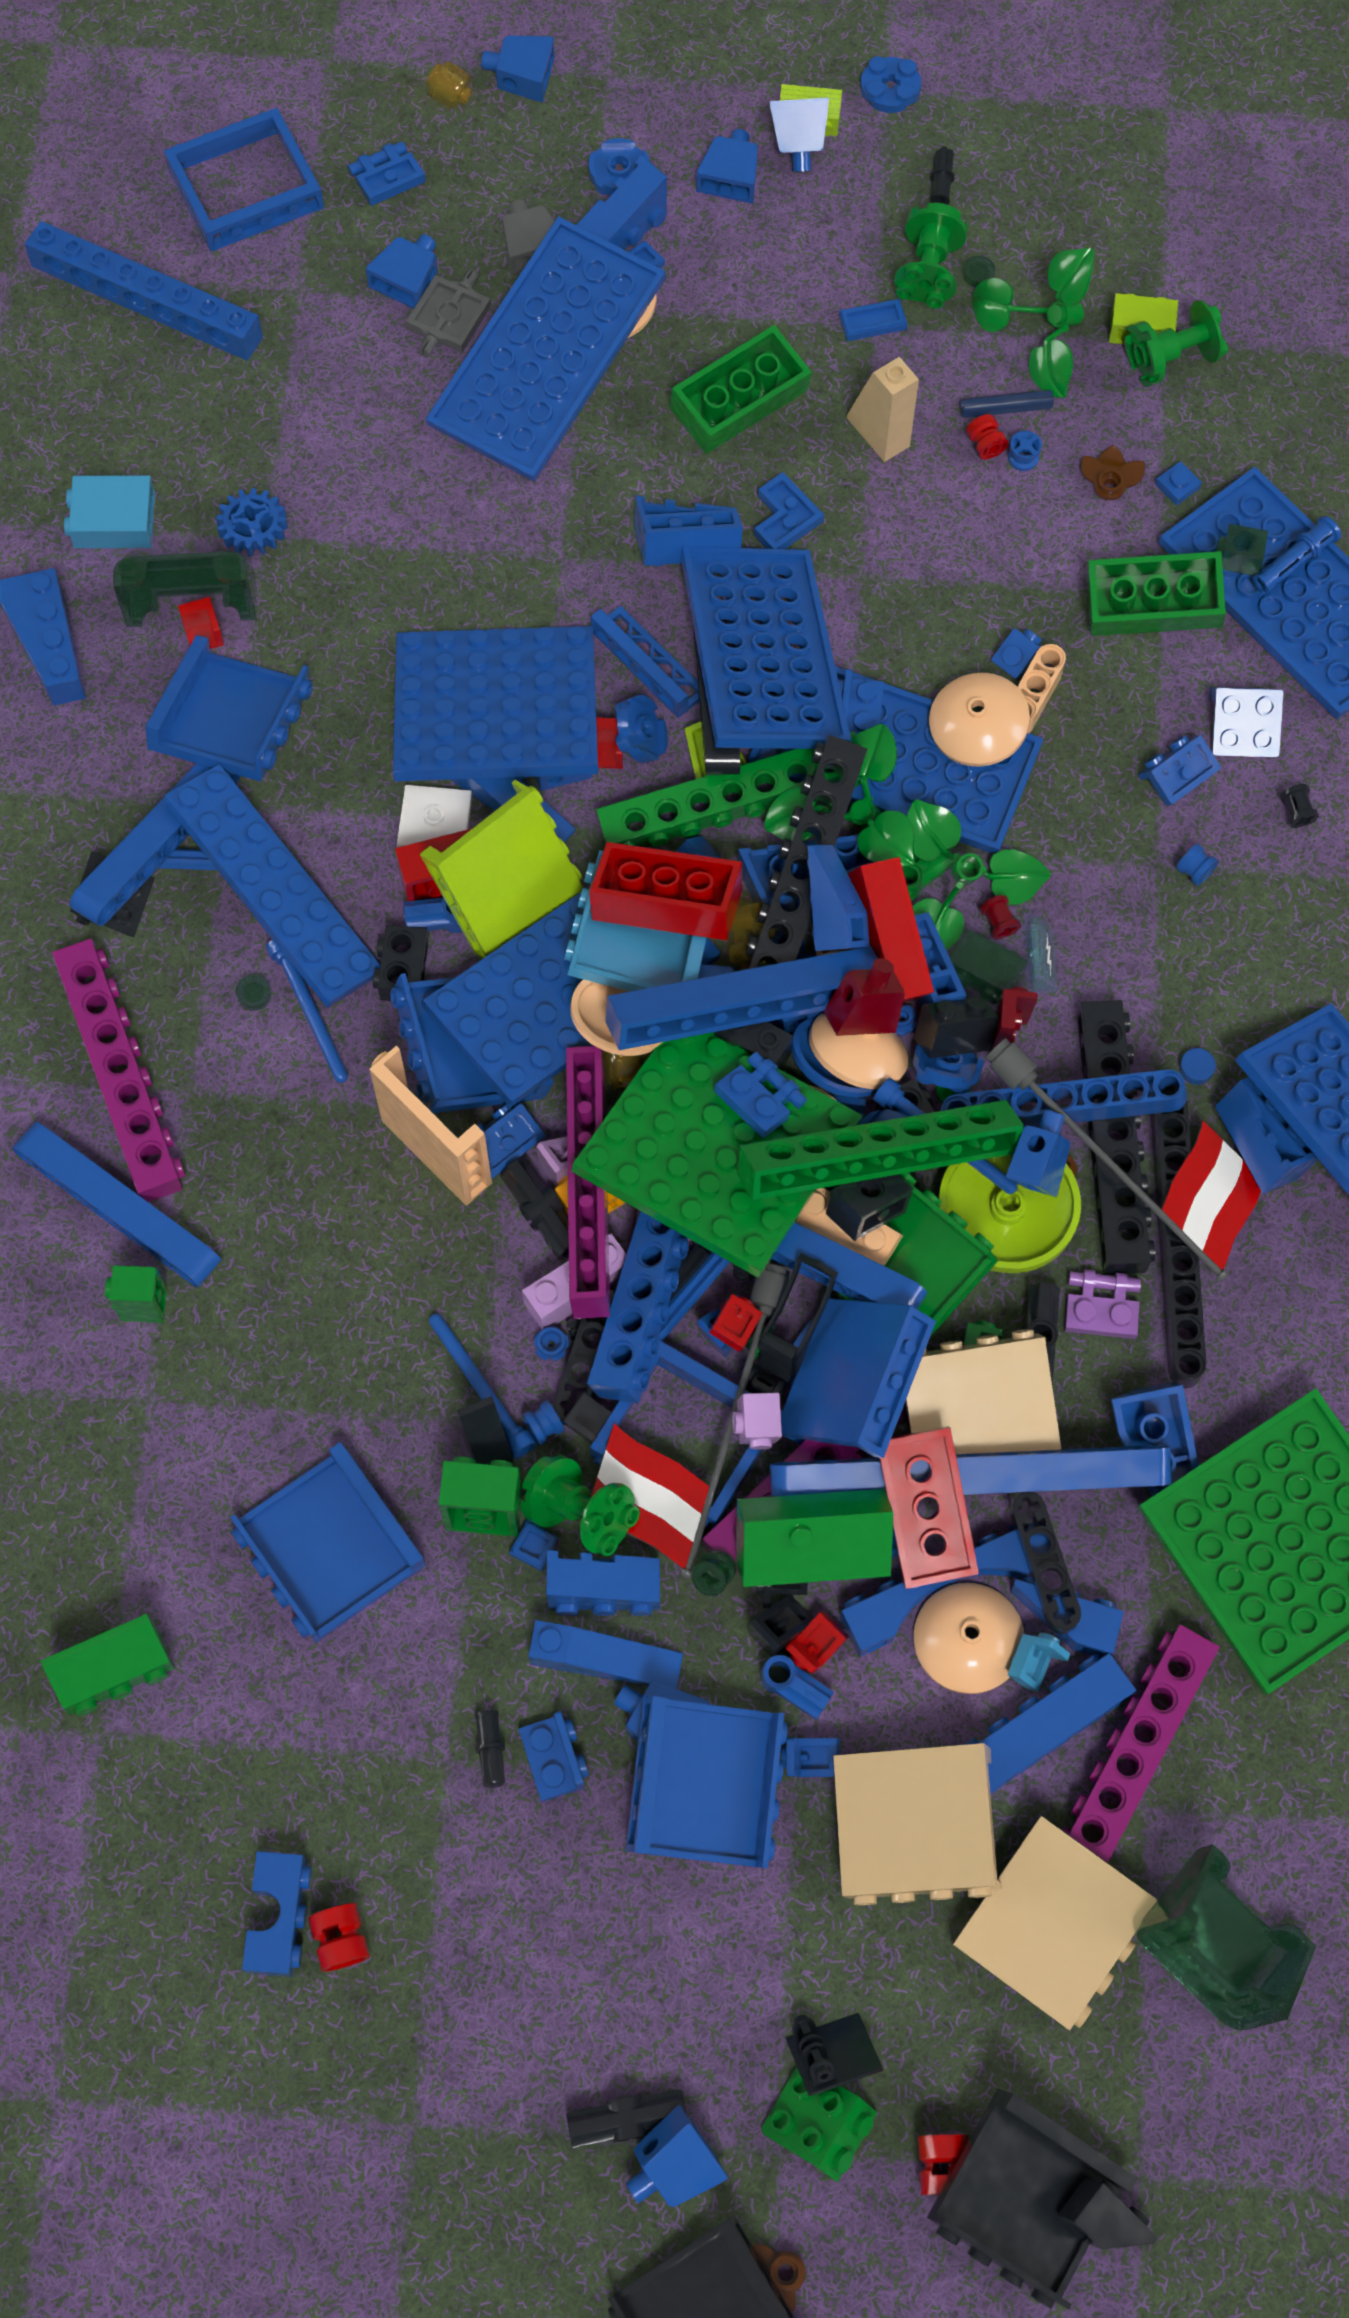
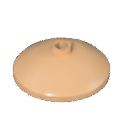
M972 673L951 681L936 696L929 715L931 735L938 749L957 763L975 767L993 765L1011 756L1025 740L1030 724L1029 707L1021 690L1008 679L991 673ZM976 706L984 708L981 712L973 711V708Z
M583 979L573 993L570 1012L576 1029L588 1042L606 1052L624 1056L649 1053L662 1043L618 1050L605 1022L607 996L629 991Z
M824 1012L815 1019L810 1028L809 1043L815 1057L825 1069L846 1083L866 1089H879L889 1077L898 1083L907 1070L908 1054L896 1032L836 1036Z
M958 1583L939 1590L925 1602L916 1618L913 1642L918 1661L924 1671L936 1683L957 1693L979 1694L999 1687L1010 1678L1008 1672L1011 1667V1660L1024 1634V1628L1015 1607L1001 1593L982 1584ZM968 1627L975 1628L978 1632V1637L975 1639L968 1638L965 1635V1629Z

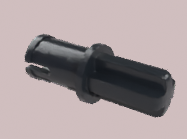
M946 146L936 151L935 166L930 175V179L933 182L930 200L931 203L948 205L950 203V187L954 182L955 174L952 171L954 152Z
M486 1710L475 1714L479 1746L475 1750L477 1754H480L482 1781L486 1788H497L505 1784L502 1756L505 1744L501 1743L498 1720L499 1712L496 1710Z

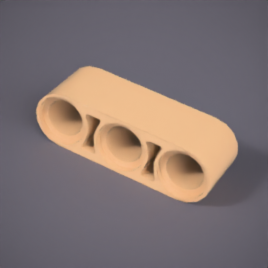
M1046 644L1040 647L1018 685L1029 707L1030 724L1028 733L1033 730L1061 679L1066 656L1063 649L1058 645ZM1044 664H1052L1055 667H1047ZM1029 689L1039 690L1040 693L1031 692Z

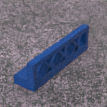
M619 606L609 615L602 609H599L591 616L593 634L677 718L681 717L699 702L698 681L622 606ZM619 618L629 626L628 635L615 623ZM635 642L646 643L650 647V656ZM657 664H668L672 668V678ZM678 685L690 686L696 693L688 699V695Z

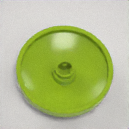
M1014 1154L986 1160L1007 1175ZM968 1163L949 1165L942 1179L938 1199L942 1202L939 1206L940 1209L947 1215L954 1211L968 1224L965 1230L972 1236L979 1232L994 1245L991 1252L998 1262L992 1267L991 1271L1000 1273L1028 1272L1053 1261L1065 1250L1073 1238L1081 1214L1079 1187L1075 1176L1067 1164L1064 1168L1057 1198L1025 1189L1017 1185L1015 1193L1007 1194Z

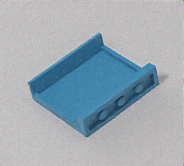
M599 850L596 864L589 862L584 882L589 883L590 887L589 889L582 888L577 908L584 909L583 915L576 913L571 934L577 935L576 941L569 939L564 960L571 962L567 975L629 992L698 979L706 937L592 920L589 891L603 851Z

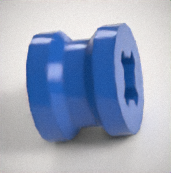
M1027 430L1015 433L1010 441V449L1007 456L1008 462L1016 470L1029 471L1038 464L1042 448L1041 439L1034 432ZM1022 452H1024V453H1027V452H1028L1029 455H1023V454H1021V453H1022Z
M1198 843L1182 857L1176 869L1181 874L1187 873L1191 877V882L1195 886H1200L1216 869L1219 860L1214 856H1207L1204 853V848Z
M548 1400L540 1403L539 1409L534 1412L526 1411L521 1414L528 1430L539 1446L546 1442L548 1436L552 1434L559 1435L565 1431L561 1420Z

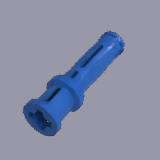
M1322 516L1318 519L1317 525L1310 531L1299 534L1295 545L1253 577V583L1260 592L1267 594L1276 584L1291 574L1306 560L1316 559L1321 555V550L1331 542L1336 543L1340 540L1341 531L1336 522L1328 516Z

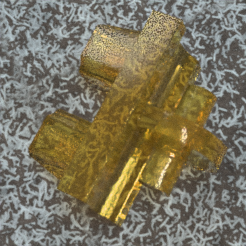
M762 903L737 907L730 930L734 932L735 944L730 945L728 953L730 962L738 964L739 969L740 967H747L750 955L745 954L751 935H758L761 923L756 922ZM769 930V938L776 937L775 930ZM761 960L758 962L757 966L770 964V962L766 960Z

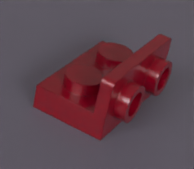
M1022 987L1003 989L995 1009L999 1019L991 1043V1051L1005 1038L1011 1044L1015 1041L1016 1030L1019 1031L1021 1025H1027L1037 1002L1038 993L1029 992V990Z

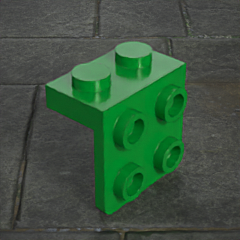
M796 2067L762 2126V2133L838 2183L842 2174L850 2168L853 2162V2155L862 2139L870 2133L873 2127V2120L878 2112L859 2096L841 2086L809 2097Z

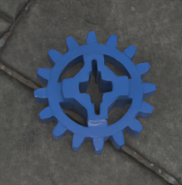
M252 488L250 494L245 495L241 489L239 490L238 498L235 499L233 496H227L229 505L220 504L221 514L216 515L219 537L224 539L227 548L234 545L236 554L246 549L250 557H252L254 550H259L264 555L266 546L273 549L277 548L275 539L284 540L283 530L288 529L285 508L280 506L277 496L270 499L267 490L262 492L261 495H257L256 489Z

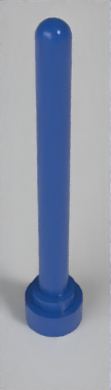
M272 939L266 944L269 956L278 965H282L335 1080L338 1083H344L348 1079L347 1071L300 973Z
M890 1077L882 1084L873 1097V1100L883 1108L887 1106L890 1109L896 1108L908 1116L926 1114L904 1097L905 1093L900 1090L901 1085ZM986 1159L966 1162L1007 1194H1013L1017 1191V1184L1007 1179L1002 1171Z
M437 1313L432 1314L429 1317L430 1326L481 1400L492 1396L504 1433L506 1434L512 1458L519 1459L532 1451L538 1442L531 1432L516 1425L442 1316Z

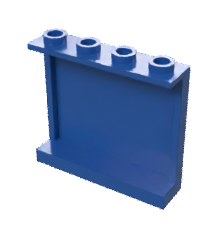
M196 635L145 726L147 749L211 768L220 764L226 772L261 782L267 769H273L279 746L283 747L286 744L291 723L297 722L303 700H308L311 695L313 683L309 680L308 666L303 665L298 677L210 653L209 638Z
M404 973L400 974L394 988L391 989L390 996L392 1006L398 1009L400 1016L399 1032L403 1040L406 1039L408 1045V1065L411 1071H415L416 1093L418 1099L432 1113L504 1104L505 1101L422 1008V1001L454 978L408 983ZM552 1078L519 1102L545 1098L553 1086Z
M829 1299L812 1335L782 1411V1436L798 1445H801L805 1440L853 1446L862 1449L874 1457L884 1458L936 1321L911 1305Z
M341 1442L329 1449L330 1457L239 1519L235 1514L230 1517L236 1527L230 1532L243 1550L247 1546L250 1547L256 1556L250 1560L262 1579L268 1575L276 1585L271 1592L282 1608L290 1605L296 1614V1617L291 1620L303 1639L310 1635L315 1643L426 1566L421 1554Z
M643 1696L625 1852L768 1869V1863L772 1861L775 1853V1840L771 1837L773 1822H776L779 1815V1800L775 1799L777 1783L781 1782L783 1776V1762L779 1760L781 1745H784L786 1742L788 1731L787 1723L783 1722L784 1713H770L671 1700L658 1696Z

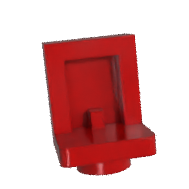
M821 1611L800 1635L790 1641L785 1648L791 1653L790 1659L799 1669L814 1673L830 1660L850 1636L829 1615Z

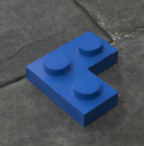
M784 472L758 489V497L774 513L754 528V536L766 549H786L824 522V514Z

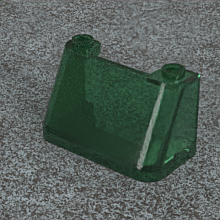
M237 552L135 556L123 558L114 567L113 587L126 627L143 626V618L148 612L159 611V597L223 594L224 608H235L239 613L241 621L257 620V590L254 566Z
M1211 1844L1197 1849L1147 1912L1136 1933L1137 1940L1224 2025L1241 2031L1288 2020L1316 1945L1299 1927L1293 1924L1286 1923L1268 1927L1221 1881L1228 1876L1231 1865L1225 1854Z

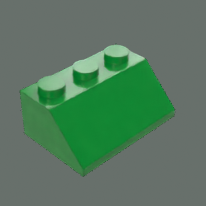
M144 1614L40 1661L63 1709L69 1715L75 1713L77 1717L95 1711L98 1708L97 1703L110 1697L112 1701H116L133 1693L132 1688L146 1682L147 1685H153L161 1682L168 1677V1671L175 1669L159 1628L148 1614Z

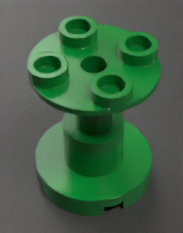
M934 202L928 203L927 208L918 210L919 206L914 207L907 216L905 233L908 240L917 247L916 255L920 261L910 262L901 266L895 274L894 283L897 288L896 295L900 299L923 302L932 309H939L944 306L945 301L954 296L957 288L954 276L946 268L940 266L939 263L946 260L947 253L954 252L965 244L969 225L967 220L964 223L961 219L962 213L956 208Z
M1203 300L1194 301L1190 307V327L1178 332L1171 328L1155 332L1146 321H1139L1127 327L1126 330L1131 332V334L1125 336L1127 358L1132 370L1139 368L1143 376L1138 379L1142 385L1150 387L1161 383L1165 377L1166 363L1179 359L1182 350L1197 345L1203 357L1211 363L1219 361L1221 356L1228 353L1227 343L1222 337L1219 327L1221 314L1217 306L1209 307Z
M556 1454L557 1456L553 1458L545 1456L538 1460L529 1470L522 1485V1488L527 1490L525 1501L520 1499V1508L524 1517L541 1527H553L565 1519L574 1521L581 1517L580 1539L583 1546L592 1553L604 1556L612 1555L616 1551L618 1544L627 1534L629 1528L637 1523L640 1516V1510L635 1506V1499L631 1489L622 1483H610L600 1488L591 1498L589 1489L582 1485V1471L577 1462L562 1454Z

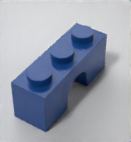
M257 1851L252 1891L256 1895L276 1898L280 1905V1916L276 1924L268 1930H247L242 1971L247 1974L293 1977L294 1968H300L303 1946L302 1944H297L298 1929H304L307 1920V1905H301L303 1889H310L312 1866L306 1865L307 1859L303 1855Z

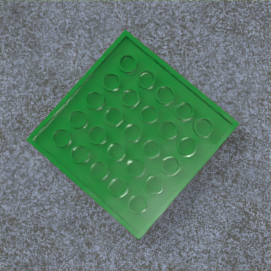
M714 1032L662 1042L655 1047L572 1164L571 1172L759 1278L817 1189L752 1200L737 1175L740 1145L859 1125L863 1115L777 1068L776 1070L788 1081L792 1079L800 1087L799 1091L807 1098V1102L800 1109H797L791 1102H787L784 1106L790 1111L788 1120L763 1139L714 1092L715 1084L738 1066L742 1065L750 1074L756 1070L748 1063V1059L752 1055L751 1053L739 1046H732L714 1036ZM767 1080L762 1083L772 1095L778 1092Z
M1315 1388L1137 1506L1264 1696L1276 1690L1349 1639V1434L1317 1388Z

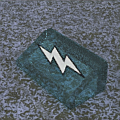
M1033 917L1028 929L1031 988L1036 993L1057 992L1054 932L1039 917Z

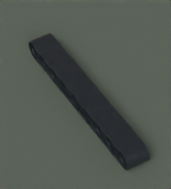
M1167 1086L1161 1093L1169 1096L1174 1095L1179 1088ZM1188 1100L1179 1110L1151 1114L1157 1206L1160 1209L1171 1181L1177 1171L1169 1169L1165 1162L1172 1161L1181 1167L1191 1151ZM1172 1129L1176 1131L1178 1137H1168L1163 1130ZM1158 1217L1168 1373L1172 1382L1182 1384L1183 1388L1187 1389L1192 1388L1198 1383L1206 1370L1207 1364L1199 1257L1179 1237L1174 1236L1170 1232V1228ZM1182 1261L1188 1267V1271H1178L1174 1268L1172 1262ZM1174 1295H1185L1191 1304L1187 1306L1179 1304L1175 1300ZM1184 1328L1189 1330L1193 1339H1182L1178 1335L1177 1329ZM1183 1362L1191 1364L1196 1373L1192 1375L1185 1374L1180 1369L1179 1364Z

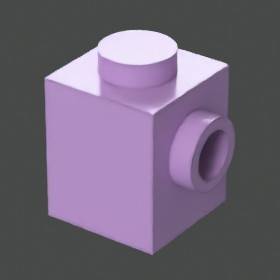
M779 1393L742 1394L737 1400V1412H733L732 1428L734 1434H739V1444H750V1449L754 1450L772 1448V1443H776L782 1437Z

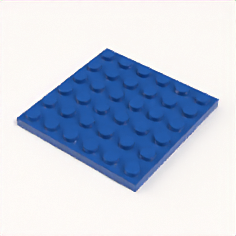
M591 626L396 633L394 781L598 774L593 628Z

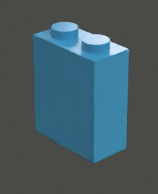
M150 475L72 477V489H67L66 502L68 509H70V516H66L64 519V531L66 536H70L74 548H152L155 490Z

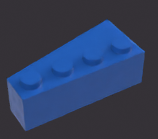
M55 568L1 579L0 607L53 706L86 699L63 591Z
M858 835L838 837L834 847L847 873L859 866L873 863L860 852L857 842ZM815 840L803 841L806 846L818 844L815 843ZM781 844L768 845L767 849L752 851L751 848L738 849V861L742 862V878L757 912H759L763 902L769 903L772 891L767 890L770 877L774 870H780L783 859L778 858ZM791 865V873L796 879H806L807 872L802 865ZM780 897V906L783 910L787 912L795 911L796 904L791 897Z

